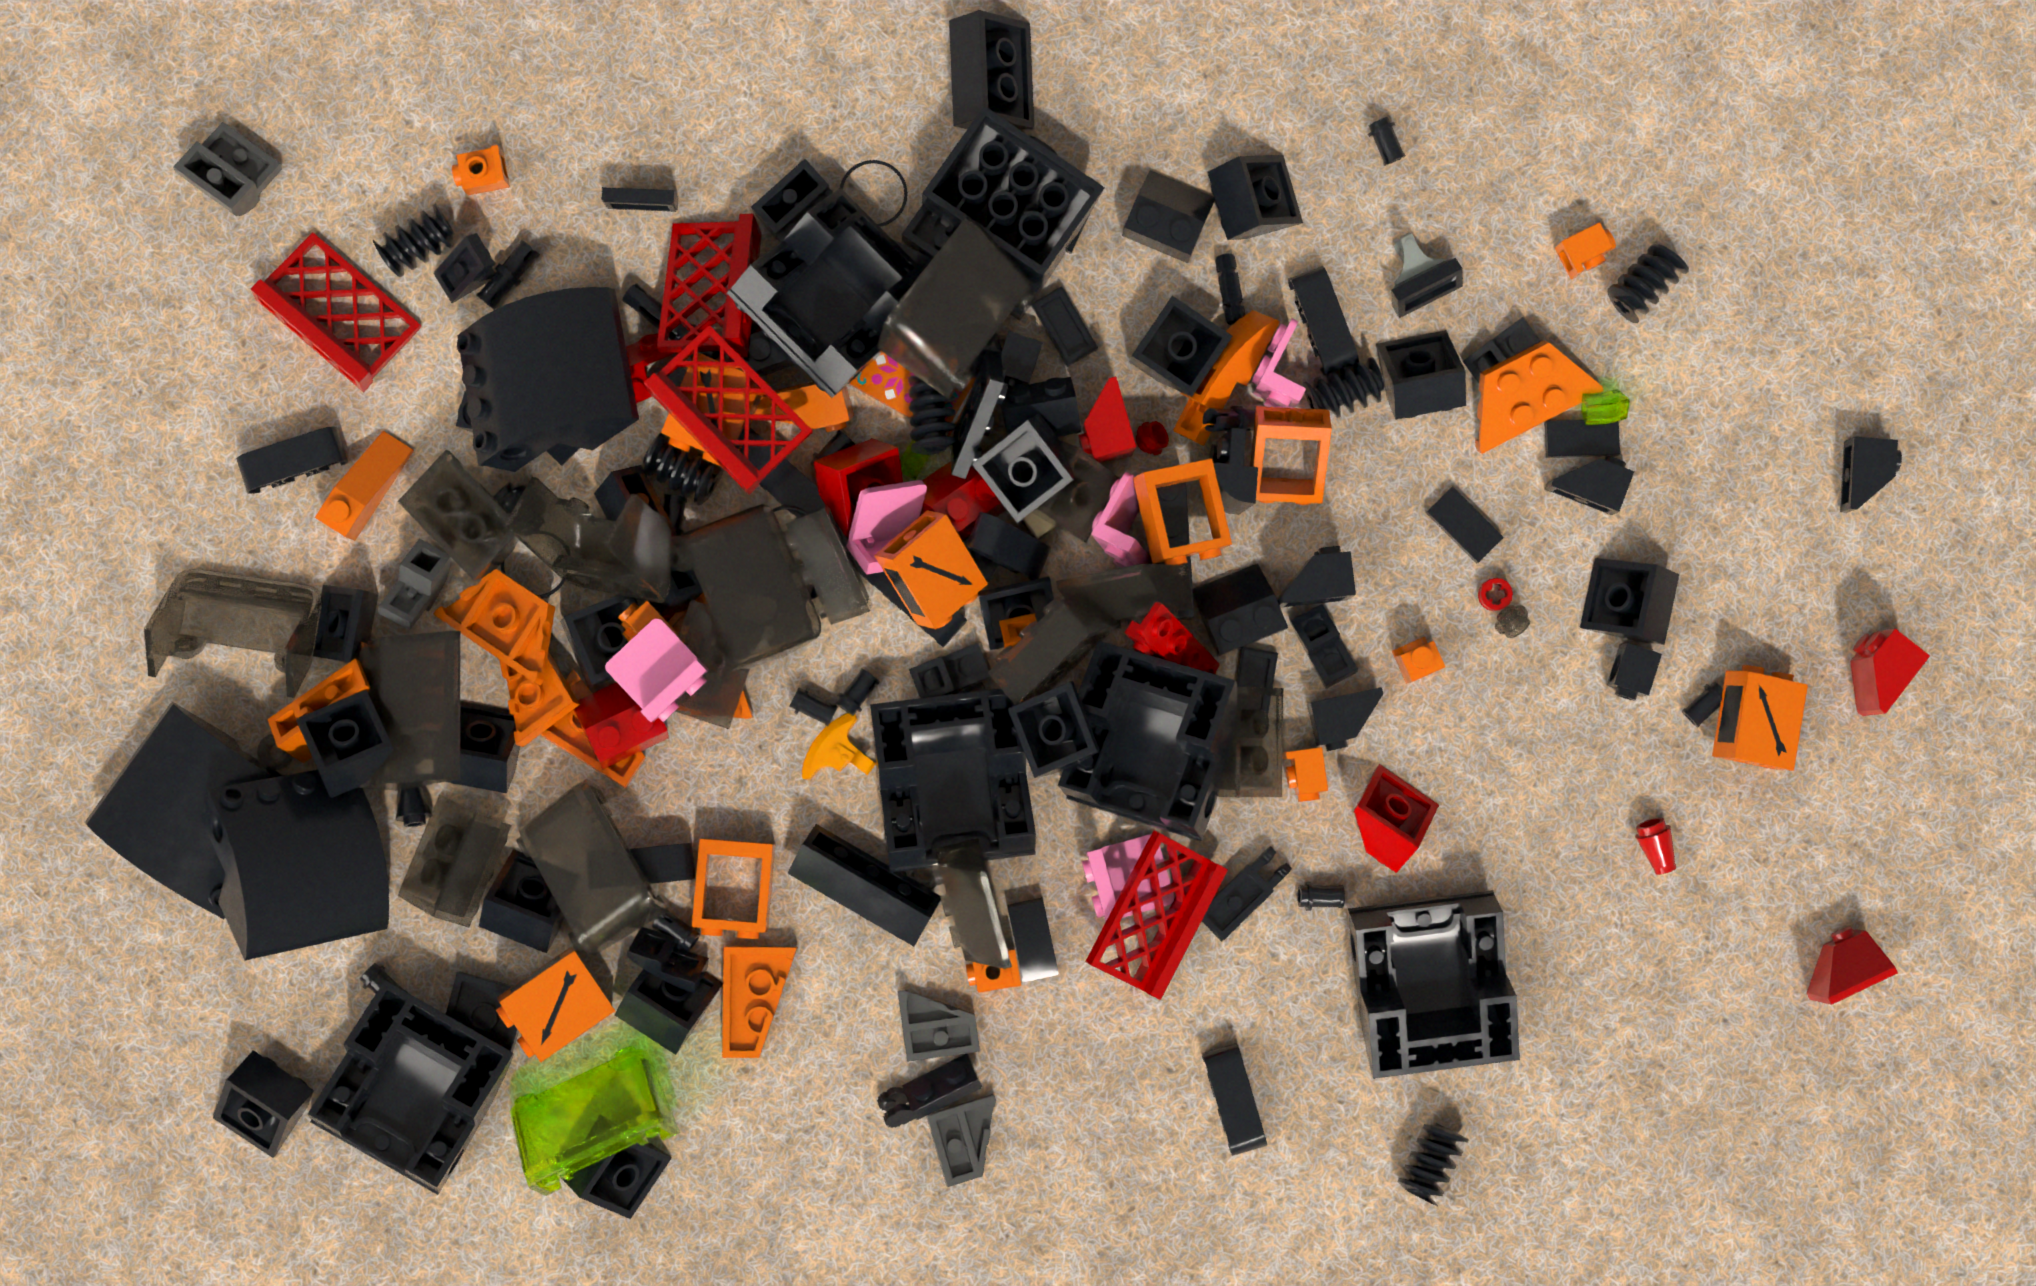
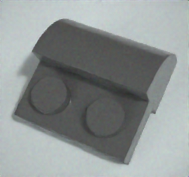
M224 122L216 128L203 144L196 141L173 166L174 171L235 216L244 215L252 210L260 201L259 194L282 170L281 164Z

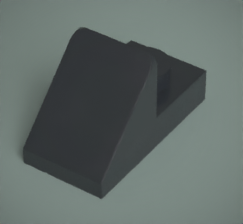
M475 233L466 236L433 274L450 302L454 303L486 284L495 274L492 268L495 262L478 234Z

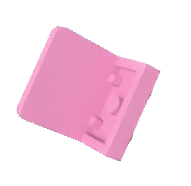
M1293 318L1288 326L1280 324L1267 349L1273 353L1272 357L1264 356L1251 381L1257 384L1253 394L1266 400L1264 403L1266 407L1295 408L1306 388L1273 372L1299 322Z
M1125 472L1122 478L1117 479L1112 485L1109 494L1110 500L1104 511H1100L1096 515L1092 524L1093 531L1091 535L1104 549L1105 553L1115 558L1113 563L1129 572L1137 568L1146 573L1152 560L1139 542L1127 535L1140 508L1133 482L1135 476Z
M922 480L871 487L860 492L846 547L866 575L884 572L874 555L920 517L927 486Z
M653 619L616 653L605 666L606 671L642 708L640 712L650 722L655 721L658 717L664 722L680 707L675 701L685 692L692 696L707 682L703 675L709 670L661 619Z
M1151 834L1086 852L1088 860L1081 862L1087 883L1091 881L1095 883L1098 895L1091 898L1097 918L1104 916L1106 922ZM1160 846L1154 856L1156 864L1164 861ZM1167 870L1158 873L1160 888L1170 884ZM1149 878L1142 880L1137 888L1138 897L1152 892ZM1173 892L1162 897L1164 906L1173 903ZM1154 901L1141 906V912L1155 909ZM1133 912L1125 913L1122 918L1133 915Z

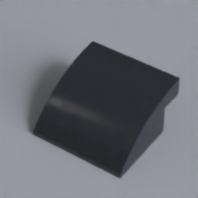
M984 106L923 191L922 206L901 234L902 241L913 249L932 258L935 264L950 274L978 282L982 285V296L1020 321L1069 249L1105 187Z

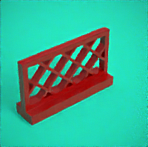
M754 213L739 214V221L673 223L657 339L659 353L681 352L706 327L718 323L723 328L722 338L741 357H748L752 318L736 307L734 300L727 292L746 269L759 259L762 232ZM734 233L733 241L722 250L713 242L722 234ZM682 235H697L701 239L687 251L681 246ZM709 246L716 255L704 265H701L694 257ZM722 261H725L730 266V271L717 280L709 272ZM690 262L697 270L682 282L677 277V271ZM705 276L713 285L700 296H697L690 288ZM720 291L726 296V302L713 311L705 303ZM685 292L693 301L678 313L672 307L673 302ZM701 307L709 316L694 328L686 319ZM679 324H682L689 331L680 340H668L669 333ZM708 339L698 348V352L720 351V347L712 339Z
M313 232L265 281L259 279L250 288L257 302L363 393L373 383L372 379L421 328V324ZM314 245L325 253V266L305 267L304 256ZM330 258L339 266H330ZM347 272L352 276V289L331 290V273ZM326 273V290L305 291V274ZM285 275L300 276V292H284L276 284ZM357 282L366 289H357ZM374 295L379 300V313H358V296ZM353 296V314L332 315V297ZM306 298H327V315H310L306 311ZM293 299H300L301 306ZM384 305L392 312H384ZM401 318L409 325L400 336L385 337V319ZM359 320H380V337L359 338ZM354 321V338L338 339L333 334V322ZM320 322H327L328 329L325 328ZM393 343V344L386 350V344ZM381 344V356L371 366L360 358V345ZM346 345H355V352Z
M710 325L657 374L653 373L644 382L646 390L748 495L813 433V430ZM709 338L720 347V362L698 361V348ZM694 353L693 361H685ZM725 353L733 362H724ZM678 367H693V387H677L668 376ZM698 367L720 368L719 388L698 387ZM724 368H740L746 374V388H724ZM750 379L759 388H750ZM684 393H693L692 402ZM697 393L719 394V413H702L697 408ZM724 394H745V414H723ZM750 394L767 395L772 401L771 415L750 414ZM776 406L785 415H776ZM709 419H718V428ZM723 420H745L744 440H728L723 434ZM749 420L771 421V441L749 440ZM776 421H792L801 430L791 441H775ZM735 446H744V455ZM749 446H771L770 461L760 470L749 461ZM775 447H784L775 455Z
M1153 830L1085 962L1161 1000L1228 869ZM1162 842L1167 846L1169 859L1156 864L1154 856ZM1193 859L1194 862L1186 877L1181 878L1179 864ZM1171 868L1173 882L1160 888L1158 873ZM1149 878L1152 892L1138 897L1137 888L1142 880ZM1175 891L1176 896L1168 910L1164 911L1162 897ZM1154 901L1156 915L1143 921L1141 906ZM1132 911L1135 925L1121 931L1120 921L1123 915ZM1158 924L1159 929L1153 941L1147 944L1145 930ZM1137 934L1139 948L1126 953L1123 940ZM1115 944L1118 958L1107 963L1101 962L1100 960L1106 948ZM1141 957L1142 962L1134 977H1131L1128 962Z

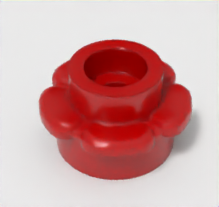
M1157 421L1143 422L1137 429L1136 443L1143 452L1157 456L1162 453L1163 448L1168 446L1169 437L1161 423Z

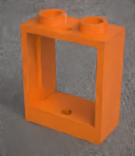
M1256 406L1250 466L1258 467L1257 501L1262 503H1273L1275 501L1294 502L1299 505L1322 504L1332 431L1329 410ZM1265 439L1317 440L1313 480L1261 477Z
M1212 458L1143 472L1133 478L1152 564L1165 561L1166 568L1188 563L1186 557L1199 554L1200 560L1222 556L1220 549L1232 545ZM1199 480L1213 539L1170 548L1156 488Z
M699 839L692 927L701 928V935L723 936V930L737 931L738 938L759 939V932H768L776 844ZM710 854L762 858L757 922L704 918Z

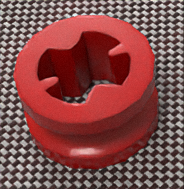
M1501 578L1487 580L1478 591L1479 602L1489 611L1504 609L1510 604L1513 597L1512 587ZM1493 584L1500 586L1498 591L1503 589L1505 594L1504 598L1498 600V605L1492 604L1493 599L1488 600L1486 597V592L1492 590Z

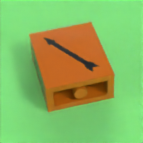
M698 353V361L719 362ZM688 367L680 387H693V367ZM698 367V387L719 388L720 368ZM724 368V388H746V374L736 368ZM750 379V388H759ZM684 393L692 402L693 393ZM697 393V408L702 413H719V394ZM724 394L723 414H745V394ZM750 394V414L756 413L763 395ZM668 414L661 431L662 434L670 437L668 444L686 452H689L690 447L693 446L704 451L701 458L719 465ZM709 419L718 428V419ZM723 420L724 436L728 440H744L745 420ZM735 446L740 451L741 446Z
M927 510L874 555L916 624L935 630L948 624L956 611L963 605L973 602L978 597V592L988 585L946 514Z
M1742 665L1741 671L1726 670L1712 757L1763 768L1794 771L1808 684L1794 682V675L1788 673L1772 672L1771 676L1764 675L1765 668Z
M569 947L499 995L497 999L501 1007L496 1009V1012L507 1028L515 1025L522 1037L517 1039V1042L527 1057L530 1058L536 1055L540 1063L615 1012V1009L572 947Z

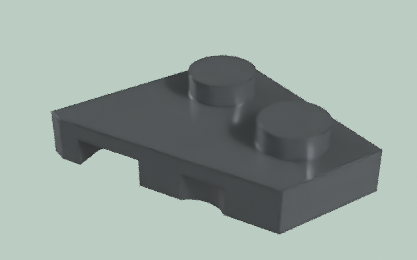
M904 989L898 990L907 1062L980 1052L974 1013Z
M994 1094L942 1109L926 1116L947 1187L983 1176L986 1161L985 1153L991 1132L992 1113L996 1104Z

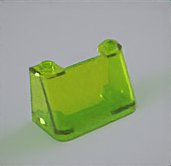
M635 1046L625 1047L614 1054L615 1058L537 1095L534 1093L526 1094L514 1101L515 1106L509 1112L523 1173L529 1189L547 1196L562 1189L560 1178L568 1181L574 1178V1172L636 1143L640 1145L649 1143L647 1138L660 1134L661 1139L664 1141L680 1133L648 1052L643 1049L636 1050Z

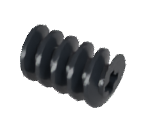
M436 203L433 204L435 216L431 217L423 210L420 212L421 224H418L410 217L407 219L409 231H405L402 227L396 225L397 238L394 239L384 232L382 235L385 245L381 246L373 240L385 264L398 277L404 276L403 264L411 270L417 268L415 257H418L424 263L428 262V249L435 255H440L442 253L440 242L450 249L454 247V231Z
M1652 244L1648 248L1647 254H1642L1638 258L1637 264H1632L1628 268V273L1622 274L1618 278V284H1612L1608 288L1609 299L1626 320L1637 324L1639 318L1635 311L1637 310L1646 315L1649 312V308L1645 301L1647 300L1656 305L1659 302V298L1655 291L1667 294L1669 287L1664 281L1668 280L1673 284H1677L1679 277L1675 270L1687 274L1689 267L1674 251L1660 244Z
M1370 357L1367 360V367L1360 361L1354 364L1353 372L1350 368L1343 367L1340 370V377L1334 371L1327 374V383L1321 377H1316L1313 380V388L1308 382H1303V387L1306 388L1305 395L1311 409L1331 410L1336 418L1341 417L1340 406L1344 405L1350 413H1353L1355 400H1358L1363 408L1368 407L1369 395L1377 403H1380L1381 391L1384 390V381L1378 364L1373 357Z
M933 374L911 376L908 381L913 386L910 387L908 392L910 398L913 399L909 404V409L914 413L910 417V424L914 429L910 432V437L915 441L911 446V451L921 455L942 453L947 449V446L957 443L955 437L946 436V432L956 429V424L945 421V418L956 414L954 409L945 407V404L955 401V396L944 393V390L954 387V382Z
M660 432L653 440L643 459L646 475L651 476L657 472L656 480L659 483H665L670 479L669 488L675 491L682 486L681 495L688 498L695 493L694 503L698 506L702 505L713 493L723 475L724 469L718 474H714V463L709 462L705 467H702V454L699 453L690 460L688 458L689 452L681 450L678 453L676 447L670 444H663L665 434Z
M1438 1123L1436 1125L1424 1124L1423 1129L1430 1138H1417L1416 1141L1424 1151H1411L1410 1156L1417 1162V1166L1405 1164L1404 1169L1411 1178H1399L1397 1182L1407 1192L1438 1206L1431 1198V1195L1443 1196L1444 1191L1438 1186L1437 1182L1449 1183L1451 1179L1443 1169H1455L1457 1166L1449 1156H1462L1463 1151L1456 1145V1141L1468 1143L1469 1139Z

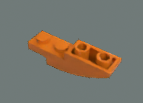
M1252 310L1226 330L1233 337L1194 395L1190 397L1180 392L1189 400L1173 429L1174 432L1202 446L1205 445L1211 432L1207 431L1204 427L1214 425L1203 424L1205 411L1209 408L1223 409L1236 383L1247 387L1280 321Z

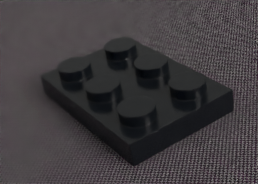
M987 349L952 437L957 439V443L950 445L951 474L966 479L970 467L974 468L972 464L980 458L982 447L979 446L983 435L988 437L993 428L995 416L992 415L994 407L996 404L1001 405L1006 396L1008 384L1004 383L1006 369L1002 367L1001 353Z

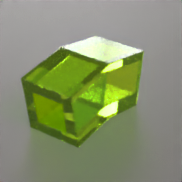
M1619 389L1602 393L1583 394L1580 413L1585 425L1609 424L1627 419L1630 399Z
M912 440L901 456L900 464L902 473L916 480L931 455L913 453L911 446L915 441Z

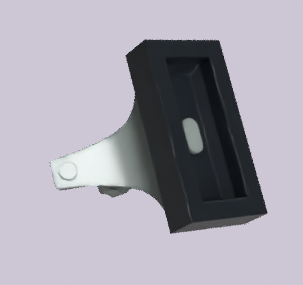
M1411 233L1401 236L1400 240L1395 243L1396 253L1404 263L1402 273L1395 281V287L1391 290L1392 307L1398 318L1463 287V268L1456 258L1444 261L1443 258L1434 259L1426 256L1417 245Z

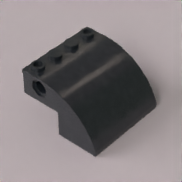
M840 187L810 209L783 241L753 262L728 290L727 294L734 300L736 307L740 311L747 313L761 327L766 337L774 340L787 353L791 362L800 366L813 379L815 385L820 390L833 398L896 340L943 290Z
M568 288L525 297L488 313L457 335V350L460 353L463 369L462 381L466 388L468 400L467 413L471 418L474 437L473 448L476 451L478 466L516 472L557 443L593 451L639 420L616 291L613 288Z
M1098 641L1078 695L1100 751L1084 762L1063 770L1058 787L1066 795L1067 800L1202 841L1221 788L1231 750L1237 712L1236 680Z
M1016 687L870 704L890 873L1036 855V831L1026 775V755L1008 708L1019 704Z
M171 702L85 823L108 846L141 871L180 896L224 920L225 916L218 901L226 874L201 821L207 798V790L284 775L242 751L235 739L176 703Z
M317 769L207 790V798L201 821L226 874L218 902L244 961L387 929L389 924L387 867L377 823L362 786L330 798Z
M1493 890L1348 908L1351 953L1360 1021L1373 1079L1520 1060L1517 995L1506 974L1503 910Z
M384 980L344 1042L347 1053L308 1112V1116L311 1119L310 1123L439 1195L489 1110L506 1076L514 1053Z

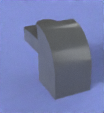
M419 538L400 563L399 579L380 603L378 613L411 630L425 610L430 611L442 590L449 574L451 555Z

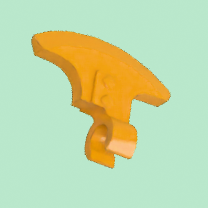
M847 713L838 717L819 733L806 754L802 767L803 779L811 780L817 771L824 767H832L841 772L848 763H852L866 775L871 772L876 763L860 752L849 740V732L858 720L856 713L854 716Z

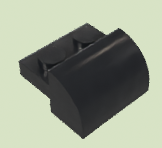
M804 159L753 204L751 209L773 237L781 242L810 209L831 195L833 191L830 189L829 184Z
M1231 428L1216 441V444H1212L1210 448L1209 459L1212 458L1224 511L1228 514L1239 515L1256 504L1258 467L1244 466L1246 429Z

